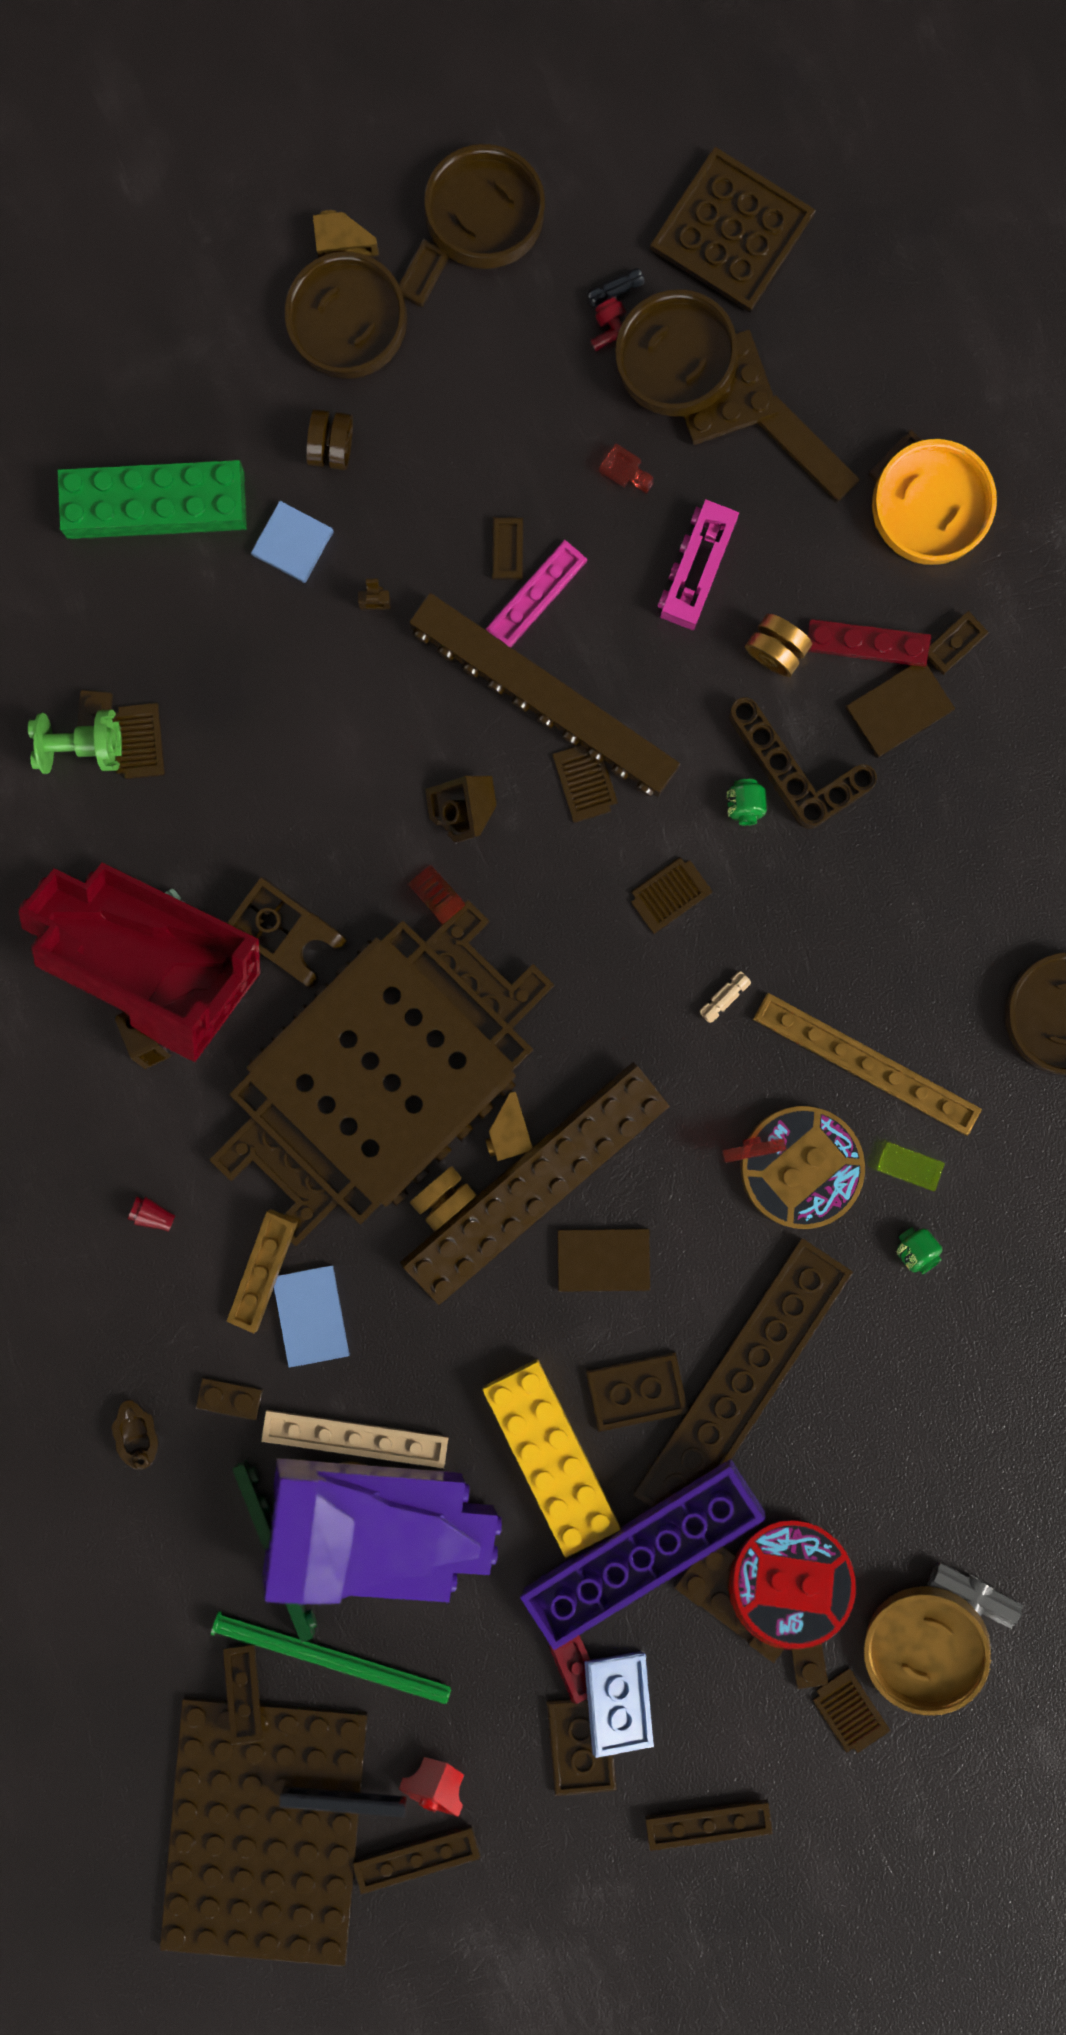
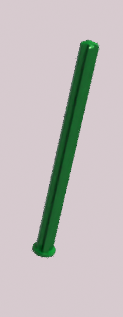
M222 1611L217 1613L211 1632L212 1636L217 1633L438 1703L446 1704L449 1699L451 1687L314 1643L307 1641L301 1643L300 1639L221 1615Z

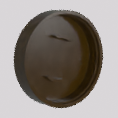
M491 144L467 146L445 157L432 172L425 191L426 224L435 244L454 261L481 269L505 266L525 255L535 244L541 232L545 209L544 189L534 168L514 151Z
M344 251L327 254L314 260L297 275L287 295L285 322L296 350L311 367L331 377L350 379L369 375L382 368L392 359L400 348L405 336L407 309L396 279L384 265L367 255Z
M690 290L663 291L643 300L628 314L617 337L616 362L623 385L631 397L641 406L666 416L694 414L715 403L731 384L738 363L736 333L727 313L711 298Z
M1066 953L1042 958L1023 970L1012 984L1005 1004L1006 1029L1015 1049L1034 1067L1056 1075H1066Z

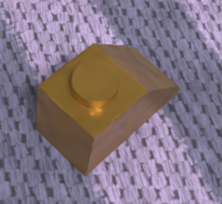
M326 210L319 215H313L319 258L327 254L344 251L361 253L367 256L379 255L376 237L345 213Z
M516 1092L510 1093L489 1131L491 1138L485 1139L490 1157L496 1155L498 1161L526 1153L532 1149Z

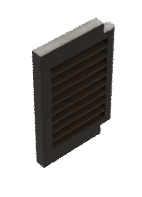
M158 703L118 707L119 713H116L114 718H112L113 722H119L122 739L121 756H115V761L120 764L116 774L125 773V779L165 775Z
M583 745L552 754L574 823L611 812L610 806L618 804L605 760L603 759L601 763L593 760L586 754L588 748Z
M678 857L633 889L631 893L635 900L631 903L652 933L655 934L713 893V891L690 860L684 863L682 858Z
M849 1667L830 1679L828 1685H822L816 1689L819 1695L813 1698L812 1701L846 1753L854 1748L859 1753L891 1731Z

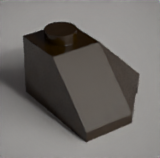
M464 776L425 789L429 818L436 825H441L449 832L447 836L454 842H461L480 836L497 806L492 776Z

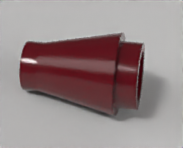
M137 1196L127 1219L134 1221L133 1225L162 1229L169 1232L176 1215L168 1212L146 1196L144 1199Z

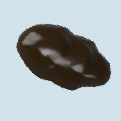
M126 1400L121 1404L117 1419L112 1424V1433L116 1441V1450L121 1459L129 1467L142 1470L149 1467L155 1459L158 1437L154 1430L152 1416L144 1412L134 1401Z

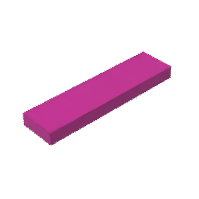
M564 540L485 630L509 647H512L585 565L587 558Z

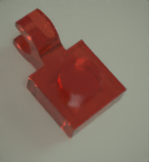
M618 444L614 445L599 467V472L623 487L630 480L637 488L647 493L653 485V477L638 468L641 464V459Z

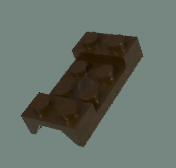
M723 1545L689 1566L675 1580L673 1585L676 1590L697 1606L704 1608L746 1640L756 1651L772 1663H775L784 1649L768 1645L753 1636L743 1626L734 1611L729 1594L730 1568L736 1558V1554Z

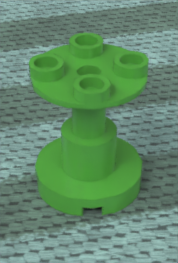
M99 710L96 713L94 726H77L74 733L53 734L47 715L45 713H38L35 720H29L28 722L29 737L33 738L34 751L31 752L30 757L32 768L40 769L41 773L48 774L53 765L54 752L75 751L78 757L96 756L102 771H117L120 764L115 761V756H121L122 739L119 722L112 721V718L116 715L115 711Z

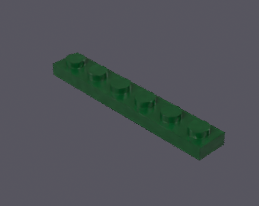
M246 1460L236 1464L232 1470L265 1551L266 1548L269 1549L272 1526L269 1512H272L266 1494L261 1496L257 1486L260 1483V1477L255 1466L250 1467ZM285 1603L301 1643L312 1639L315 1634L314 1628L318 1627L313 1611L311 1609L307 1611L305 1604Z

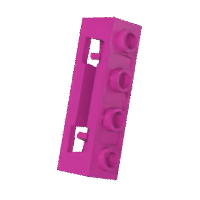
M706 499L702 508L696 507L690 524L695 526L691 536L685 535L679 552L684 553L680 564L674 563L669 576V580H672L673 584L670 591H663L658 607L662 608L660 618L694 631L739 512ZM707 527L708 530L704 540L714 545L695 594H698L695 606L692 607L690 603L695 591L684 588V585L703 536H700L702 529ZM719 530L723 531L720 541L716 542ZM679 588H684L681 599L676 598Z

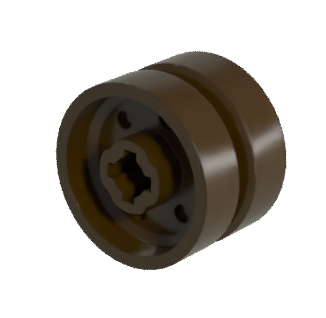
M317 409L312 411L307 438L308 465L324 467L327 457H329L330 468L347 469L353 434L352 414L336 412L331 424V414L329 411Z

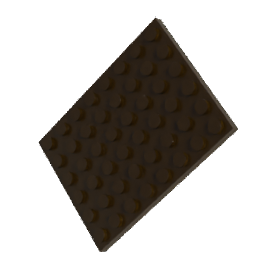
M184 1697L182 1702L160 1950L345 1966L354 1878L353 1862L356 1855L359 1814L279 1807L281 1792L285 1786L361 1792L368 1713L260 1703L263 1742L232 1746L228 1701Z

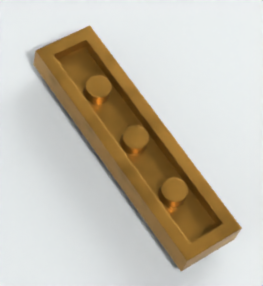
M272 1209L266 1212L227 1322L252 1333L258 1331L298 1223L297 1220Z

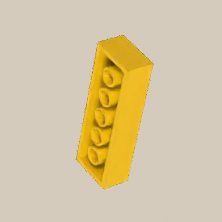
M536 1359L484 1385L483 1392L565 1558L620 1531V1524L539 1360Z

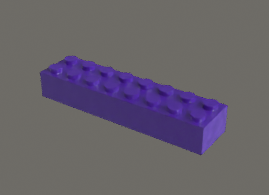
M729 1459L620 1527V1531L594 1543L524 1587L520 1598L553 1650H556L764 1521V1509L733 1461Z

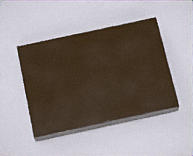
M911 665L845 707L877 758L955 710V707L928 665L926 667Z
M558 1230L559 1292L650 1291V1230Z
M676 1352L586 1370L598 1432L673 1417L688 1412Z
M571 1698L547 1700L555 1796L617 1791L614 1754L602 1757H595L592 1754L588 1699L578 1704L572 1703Z

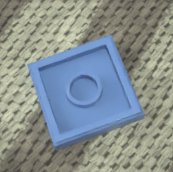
M279 501L251 554L306 583L334 531L333 528Z

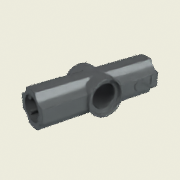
M938 1562L930 1573L928 1587L941 1588L960 1596L980 1616L983 1614L1005 1627L1012 1629L1018 1623L1023 1605L994 1590L993 1586L972 1575L966 1576L941 1562Z

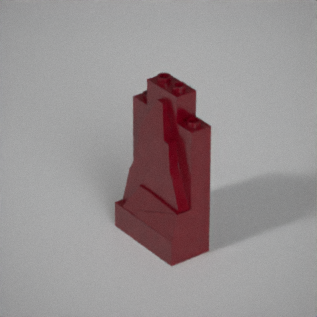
M103 862L95 871H91L88 874L85 883L54 868L47 877H43L39 881L35 892L30 898H26L19 907L22 929L38 936L32 945L36 967L125 1011L130 1018L132 1027L165 1048L193 1062H196L260 975L258 938Z

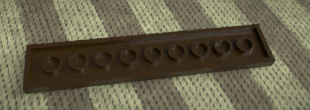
M632 1062L400 1262L401 1265L431 1298L440 1305L670 1107L641 1069Z
M800 1238L688 1409V1412L684 1415L633 1493L635 1497L650 1507H654L727 1460L732 1459L844 1288L853 1271L805 1239Z

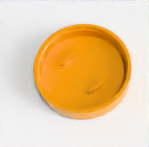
M944 439L919 441L896 454L879 475L872 497L874 521L886 544L900 556L910 561L927 565L948 563L972 550L989 531L997 504L995 483L989 469L981 458L969 448Z

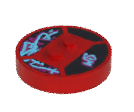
M783 1521L758 1530L737 1551L736 1558L730 1568L729 1594L737 1617L743 1626L757 1639L781 1649L808 1648L827 1641L845 1624L855 1600V1575L846 1551L831 1534L810 1523Z

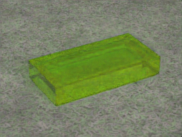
M886 1142L876 1171L935 1192L945 1163Z

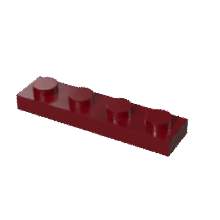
M810 619L808 638L811 640L812 646L808 652L926 667L931 635Z

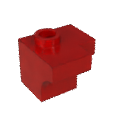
M424 1757L419 1770L413 1776L403 1778L398 1790L419 1802V1805L433 1812L437 1810L458 1817L463 1807L459 1799V1788L464 1775L448 1763Z

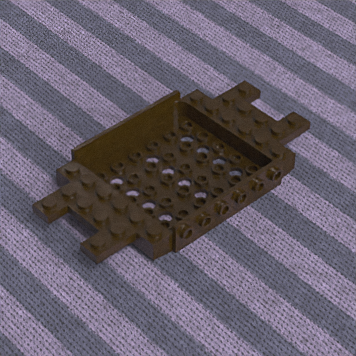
M469 900L426 942L404 921L400 922L382 941L376 937L373 941L368 940L357 951L359 955L351 963L347 961L335 973L337 977L330 984L325 983L314 994L316 999L309 1006L304 1004L292 1016L295 1020L287 1028L282 1026L271 1037L273 1042L265 1050L260 1048L250 1058L251 1064L246 1068L250 1073L229 1094L251 1118L209 1160L230 1181H233L254 1161L295 1202L284 1214L298 1221L291 1239L295 1246L338 1204L359 1224H362L381 1204L385 1207L391 1203L397 1206L409 1194L405 1189L413 1181L418 1185L430 1173L426 1167L434 1159L440 1163L452 1151L448 1145L456 1137L461 1141L473 1129L470 1123L477 1116L483 1119L495 1107L491 1102L499 1094L504 1098L516 1086L513 1082L516 1078L513 1071L533 1051V1048L512 1028L555 985L534 964L512 985L469 944L490 922ZM396 987L399 989L401 999L397 1004L389 1005L384 1001L383 993L387 988ZM416 1008L422 1012L423 1020L418 1026H410L406 1023L405 1014L409 1009ZM347 1030L355 1032L358 1038L357 1044L349 1049L344 1048L340 1044V1036ZM433 1030H439L444 1034V1043L439 1048H432L427 1043V1035ZM457 1051L462 1052L467 1060L466 1065L459 1070L451 1068L448 1063L449 1056ZM368 1052H374L379 1057V1065L374 1070H367L362 1066V1057ZM308 1074L313 1078L314 1086L309 1092H301L297 1088L296 1081L300 1075ZM388 1074H396L401 1079V1086L395 1092H389L384 1088L383 1080ZM412 1095L419 1096L423 1101V1108L415 1114L408 1112L405 1108L406 1099ZM323 1096H331L336 1102L335 1110L330 1114H324L318 1108V1102ZM347 1117L353 1118L358 1125L357 1131L351 1136L344 1135L340 1130L341 1121ZM368 1139H373L379 1144V1152L374 1157H367L362 1152V1144Z

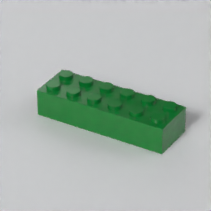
M240 460L58 470L60 530L67 539L247 530L244 470Z

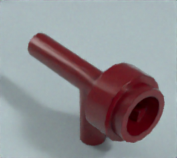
M616 297L605 301L595 308L597 313L595 317L600 327L608 324L611 326V329L591 340L596 351L616 340L623 324L620 317L625 315L627 311L622 301L618 302Z

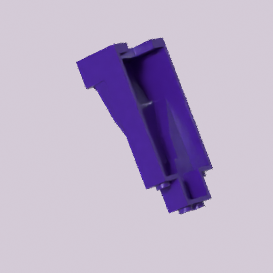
M277 1458L273 1486L275 1502L269 1549L266 1548L262 1574L265 1602L333 1604L340 1603L341 1599L347 1596L449 1602L451 1592L456 1591L457 1573L490 1575L491 1565H496L498 1550L497 1546H494L495 1535H500L501 1516H498L494 1505L467 1503L469 1484H465L462 1473Z

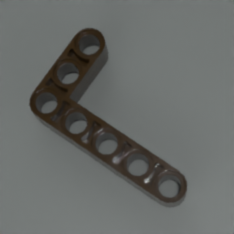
M742 697L733 703L729 712L730 723L796 821L802 827L813 829L867 794L875 786L877 781L875 770L869 765L861 764L816 792L756 702L748 697ZM739 707L748 708L751 712V718L748 720L739 719L736 715V709ZM756 732L765 733L768 737V743L765 745L756 744L753 740V734ZM770 758H782L785 768L783 770L773 769L770 765ZM857 773L866 775L868 786H858L854 781V775ZM791 781L799 783L802 793L797 796L791 795L787 790V783ZM831 790L840 791L844 797L843 803H833L829 798V792ZM812 806L817 809L819 813L818 819L815 821L808 820L804 816V808Z

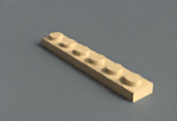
M267 1410L261 1442L444 1468L449 1436Z

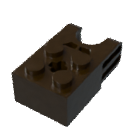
M260 877L227 923L258 938L259 952L310 987L315 986L318 978L317 973L306 964L303 958L305 946L312 940L324 941L334 948L343 947L347 942L344 935L265 877ZM273 912L276 916V925L265 927L263 923L266 920L262 919L263 915H269Z

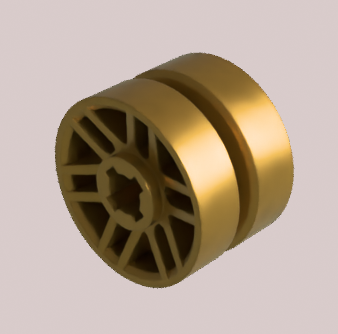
M766 614L758 626L760 633H753L745 645V649L754 659L771 671L784 677H791L799 665L797 658H804L812 646V642L806 634L787 620L774 614Z
M452 1166L410 1202L419 1214H422L429 1208L433 1209L425 1218V1221L434 1231L440 1228L477 1195L467 1183L456 1190L454 1189L462 1177Z

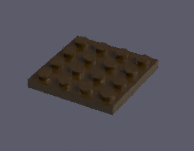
M714 147L651 243L650 250L751 313L811 221L816 210L717 147Z

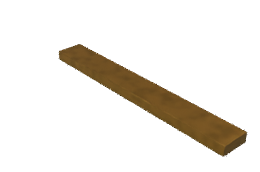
M770 993L766 994L753 1018L754 1021L965 1136L969 1135L982 1110Z

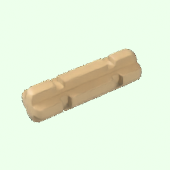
M741 971L737 972L731 978L732 982L730 984L727 982L710 999L712 1002L710 1004L706 1003L699 1012L705 1020L710 1023L719 1016L718 1012L720 1010L723 1012L740 995L738 992L740 990L744 991L751 984V981Z

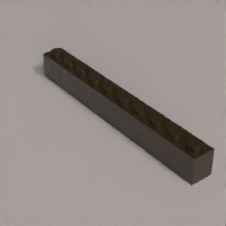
M429 593L411 619L410 627L414 630L412 635L424 644L430 641L438 647L437 652L447 660L452 661L453 658L463 664L461 668L474 678H477L479 675L487 680L488 683L486 685L495 693L501 695L504 692L512 697L511 702L520 710L526 712L529 709L537 714L536 720L545 727L551 729L554 726L563 732L561 737L570 744L576 746L579 743L588 748L586 754L599 763L604 759L605 762L613 766L611 771L624 780L629 777L638 783L636 788L648 797H651L652 794L659 797L678 770L680 763L432 593Z

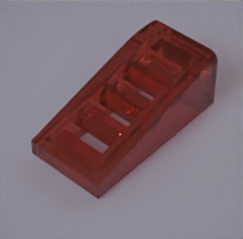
M432 865L408 883L410 888L442 925L465 906L460 896ZM433 876L432 879H430L426 884L419 888L421 884H423L427 879ZM438 882V884L435 887H433L429 892L424 894V892L427 889H429L433 884ZM442 888L444 889V890H442L438 895H436L432 900H430V898H431L433 895H435L439 890H441ZM447 894L449 895V896H448L446 899H444L440 904H438L437 906H435V904H437V903H438L441 899H443Z

